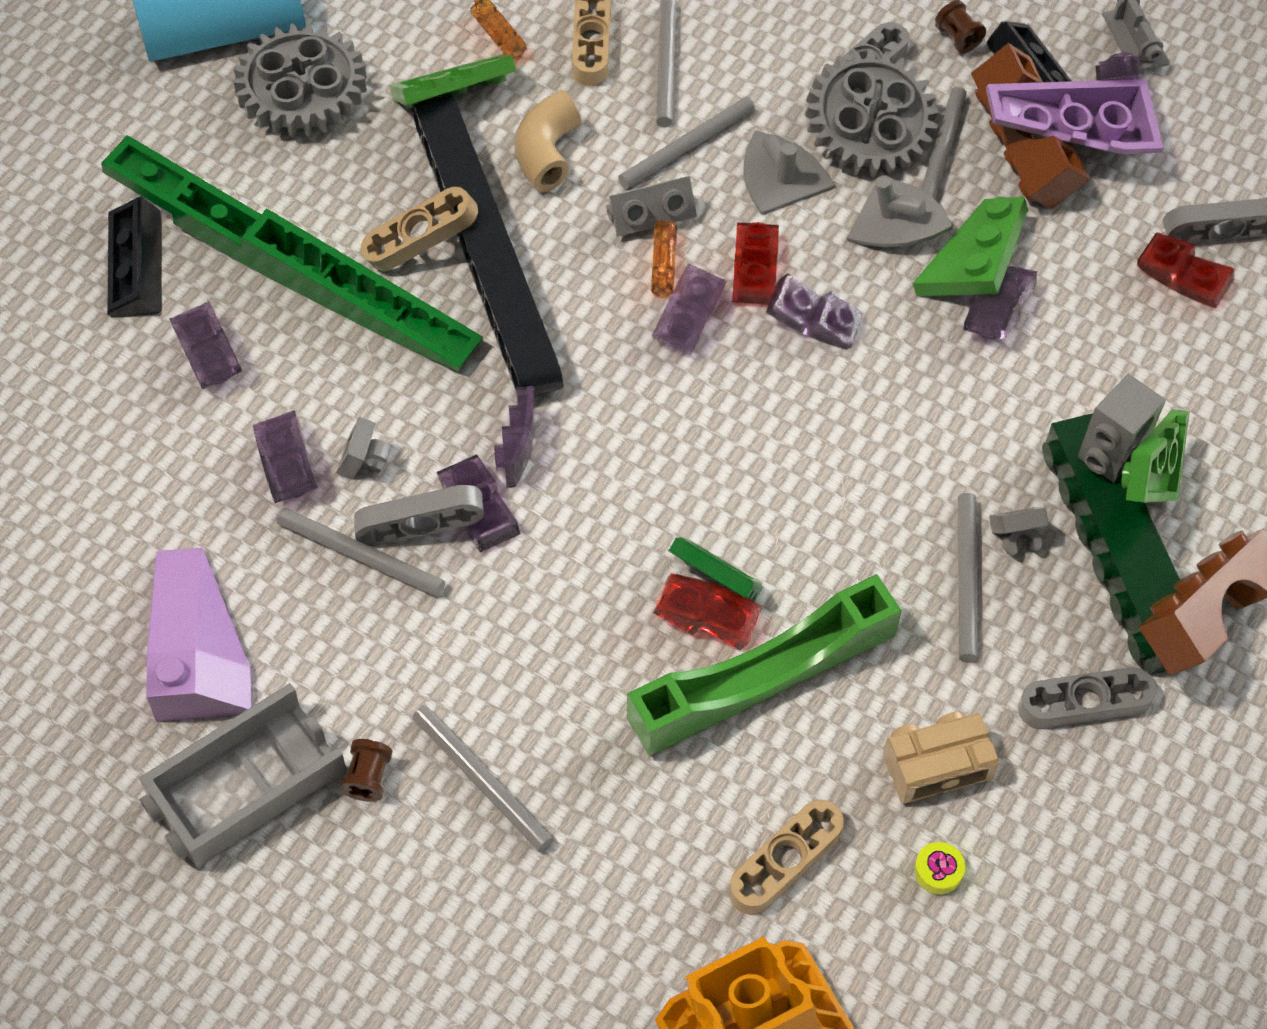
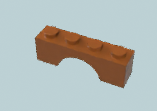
M1009 43L971 72L977 86L975 95L980 103L988 109L990 115L991 110L986 92L988 84L1043 82L1031 57ZM993 119L989 120L991 129L1002 139L1006 150L1003 152L1005 159L1017 171L1021 179L1018 183L1019 189L1030 202L1037 201L1052 209L1091 180L1076 149L1054 135L1035 139L1033 133L993 124Z
M1264 528L1247 536L1241 530L1225 538L1218 544L1221 551L1212 553L1197 563L1196 566L1199 572L1189 574L1173 586L1176 593L1163 597L1150 607L1153 614L1139 626V629L1169 676L1206 662L1228 640L1222 619L1223 599L1238 610L1267 598V532Z

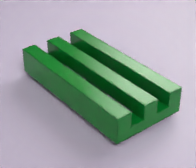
M676 537L668 550L746 599L756 601L763 589L761 582L689 539Z

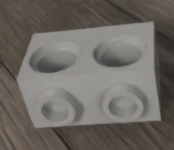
M1128 373L1095 407L1077 457L1083 460L1090 470L1104 475L1115 483L1122 475L1125 463L1127 461L1131 462L1134 450L1154 430L1166 399Z

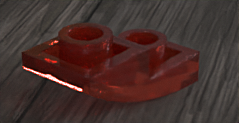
M737 222L732 290L733 303L775 304L779 225L761 222Z
M1157 232L1137 260V266L1161 284L1187 298L1215 309L1234 281L1235 268L1195 256V244Z
M671 573L666 579L653 614L691 635H694L701 628L735 648L742 650L750 642L762 606L720 586L692 577Z

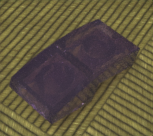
M1117 53L1111 55L1106 61H1100L1099 65H1095L1096 81L1144 79L1145 77L1144 65L1140 55L1133 56L1132 53Z
M688 263L658 321L652 338L691 356L727 281Z
M1008 266L998 294L976 295L964 321V331L978 333L981 337L987 339H1005L1020 321L1021 304L1036 287L1037 271Z
M789 273L778 280L766 310L767 314L790 328L813 339L845 350L852 347L864 313L833 291L821 297Z
M206 302L169 319L202 389L213 384L224 383L231 376L243 372L210 302Z
M534 386L516 387L517 405L508 406L510 426H502L503 444L494 445L496 472L505 471L506 488L516 487L527 467L532 452L535 434Z
M295 410L253 425L259 455L275 503L289 498H298L306 492L318 488L313 463L306 449L301 423Z
M477 454L437 472L443 489L457 485H471L481 490L484 516L480 521L464 526L480 553L520 535L518 521L500 497L495 479Z

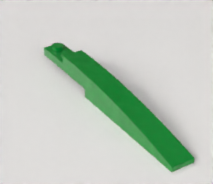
M128 135L122 139L101 163L104 174L171 213L173 224L267 278L418 354L459 372L483 340V336L271 210L266 208L262 214L256 212Z

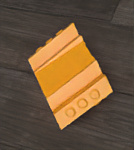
M764 936L685 976L688 989L671 997L655 1019L659 1029H854L804 943L783 940L774 945L768 943Z

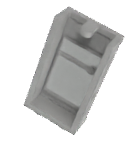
M289 683L139 777L146 793L139 800L154 823L163 819L171 831L165 835V839L177 858L182 861L189 857L197 871L204 867V863L335 778L339 780L347 775V769L342 752L338 747L334 750L329 747L325 741L320 724L314 716L307 717L299 705L295 688Z

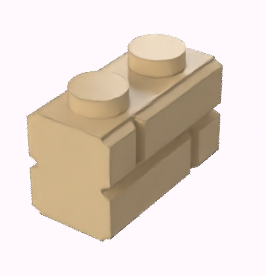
M960 711L951 712L940 717L936 724L920 729L917 724L903 725L895 729L890 737H887L883 751L886 766L890 776L893 778L894 787L902 804L993 780L999 766V758L991 739L988 738V732L983 719L978 713L964 716Z

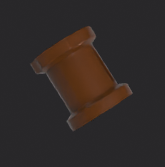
M954 0L945 5L935 17V26L942 32L946 31L954 40V47L959 53L972 51L983 41L986 35V27L981 22H975L966 12V5L961 0Z
M370 739L353 740L350 754L352 755L347 777H344L340 782V791L344 795L356 800L366 802L379 801L384 792L383 787L380 785L385 765L391 761L393 750L382 742Z

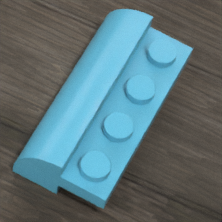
M133 0L149 62L260 38L261 34L266 36L274 35V28L276 27L282 32L289 31L291 24H295L297 29L306 27L301 0Z

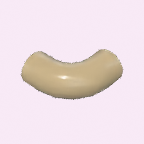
M559 90L548 96L528 111L515 134L514 155L526 179L539 192L553 190L565 180L569 172V165L556 150L555 144L560 137L581 125L578 109L564 90Z

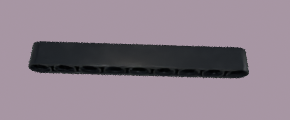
M451 93L411 104L414 123L440 192L450 187L463 188L478 206V214L475 221L456 235L518 398L524 400L563 389L564 384L560 365L454 96ZM457 204V205L454 206V213H453V214H455V213H457V212L459 211V210H458V205H459V204Z

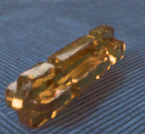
M474 0V5L470 8V13L480 23L498 47L500 46L503 54H510L515 60L521 59L523 53L527 50V44L517 35L514 28L500 11H497V8L490 0Z
M660 220L655 224L651 292L655 296L663 295L668 297L674 292L677 225L673 221L665 222Z

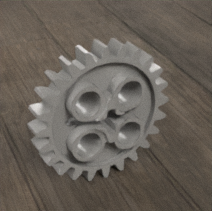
M310 23L306 25L304 31L299 32L295 24H291L289 33L285 34L276 27L274 28V38L271 39L261 34L260 46L249 43L247 45L249 55L240 54L238 56L240 66L234 67L236 79L233 80L239 106L240 108H245L248 119L257 117L258 127L262 128L271 122L273 134H277L283 127L288 128L289 136L293 137L298 128H303L304 133L308 137L311 135L312 127L318 126L325 133L327 132L326 123L329 121L338 126L342 125L341 113L353 116V105H362L361 93L367 91L365 63L362 62L361 52L354 50L352 40L343 43L341 32L329 37L328 27L326 26L321 28L318 33H315Z
M873 49L868 50L865 59H861L859 53L856 50H852L849 62L841 55H838L834 67L825 64L821 76L816 75L811 86L813 89H810L806 98L809 105L805 111V117L812 119L807 131L819 133L814 146L827 145L829 148L824 158L827 160L835 155L839 156L838 168H844L849 162L853 164V172L856 176L860 173L862 167L868 168L871 178L875 177L878 169L881 167L887 176H891L895 169V164L903 172L906 171L910 160L917 163L923 154L922 150L927 151L932 142L930 137H933L938 127L934 121L939 110L930 107L936 95L923 93L929 84L928 79L917 82L914 78L918 68L915 67L906 72L903 69L905 58L903 57L895 64L890 63L888 51L883 54L881 60L875 58ZM880 83L882 86L880 97L873 114V119L875 120L869 131L868 143L864 144L861 139L870 113L869 105L874 96L875 84ZM849 87H858L863 91V93H856L852 91ZM888 97L899 99L902 105L893 103ZM840 122H849L855 129H847ZM880 133H888L894 140H886Z

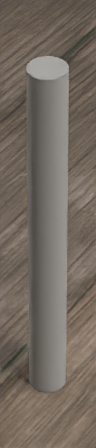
M660 0L656 123L660 127H669L673 122L676 0Z
M962 87L951 89L921 190L931 195L934 199H936L967 92Z
M747 96L647 157L618 176L620 184L624 189L628 190L754 111L753 101Z
M962 493L958 496L959 659L963 662H974L978 659L976 495Z
M284 507L277 517V524L435 597H439L444 589L445 580Z
M426 705L421 706L415 711L412 719L538 852L544 851L553 841V838Z

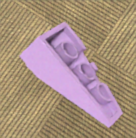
M1146 79L988 84L986 87L993 124L1047 137L1054 135L1060 140L1118 154L1161 153L1164 149Z
M203 548L156 551L147 647L146 698L156 722L235 716L252 707V671Z

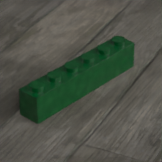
M1093 413L1054 422L1051 424L1046 442L1042 445L1045 463L1049 468H1054L1059 480V493L1063 503L1071 506L1076 518L1077 535L1082 543H1087L1093 556L1094 573L1100 582H1104L1108 589L1111 611L1114 618L1119 622L1122 621L1128 634V648L1132 658L1136 662L1140 661L1143 670L1147 671L1150 675L1165 672L1166 669L1142 634L1139 626L1153 614L1150 607L1155 602L1169 594L1176 593L1173 586L1180 581V578L1145 503L1126 500L1127 490L1122 488V475L1113 483L1104 475L1090 470L1085 462L1077 457Z

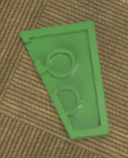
M500 54L390 84L389 87L393 101L406 105V108H409L413 103L441 94L447 95L452 93L455 96L468 92L467 86L482 82L483 86H491L507 81L505 74L515 72L516 68L512 55Z
M1025 197L984 199L912 283L916 296L998 294L1028 212Z
M1172 409L1134 450L1131 462L1127 461L1122 472V488L1127 490L1126 500L1143 503L1178 501L1190 411Z

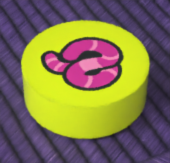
M933 842L924 846L918 853L914 864V875L918 884L927 892L937 895L948 894L954 891L960 885L965 873V861L962 854L957 848L945 842Z

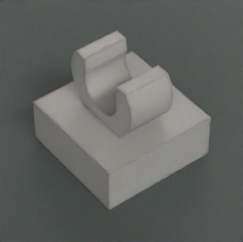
M362 417L358 418L347 438L337 474L354 479L361 465L369 471L380 473L383 462H387L391 445L382 440L371 439L376 425L375 422Z
M1032 507L989 515L992 533L1005 534L1003 547L1007 554H1018L1016 542L1022 534L1028 538L1030 550H1041L1042 538L1034 528L1049 526L1046 508Z

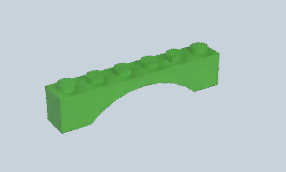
M875 574L836 593L802 621L750 651L708 667L668 673L628 692L626 718L647 754L651 756L895 637L902 610L878 574Z

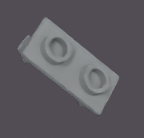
M1117 0L1118 3L1115 10L1103 12L1102 16L1132 73L1170 64L1163 50L1162 41L1156 37L1140 7V0Z
M690 176L610 195V204H606L607 215L610 221L614 220L617 237L697 217Z

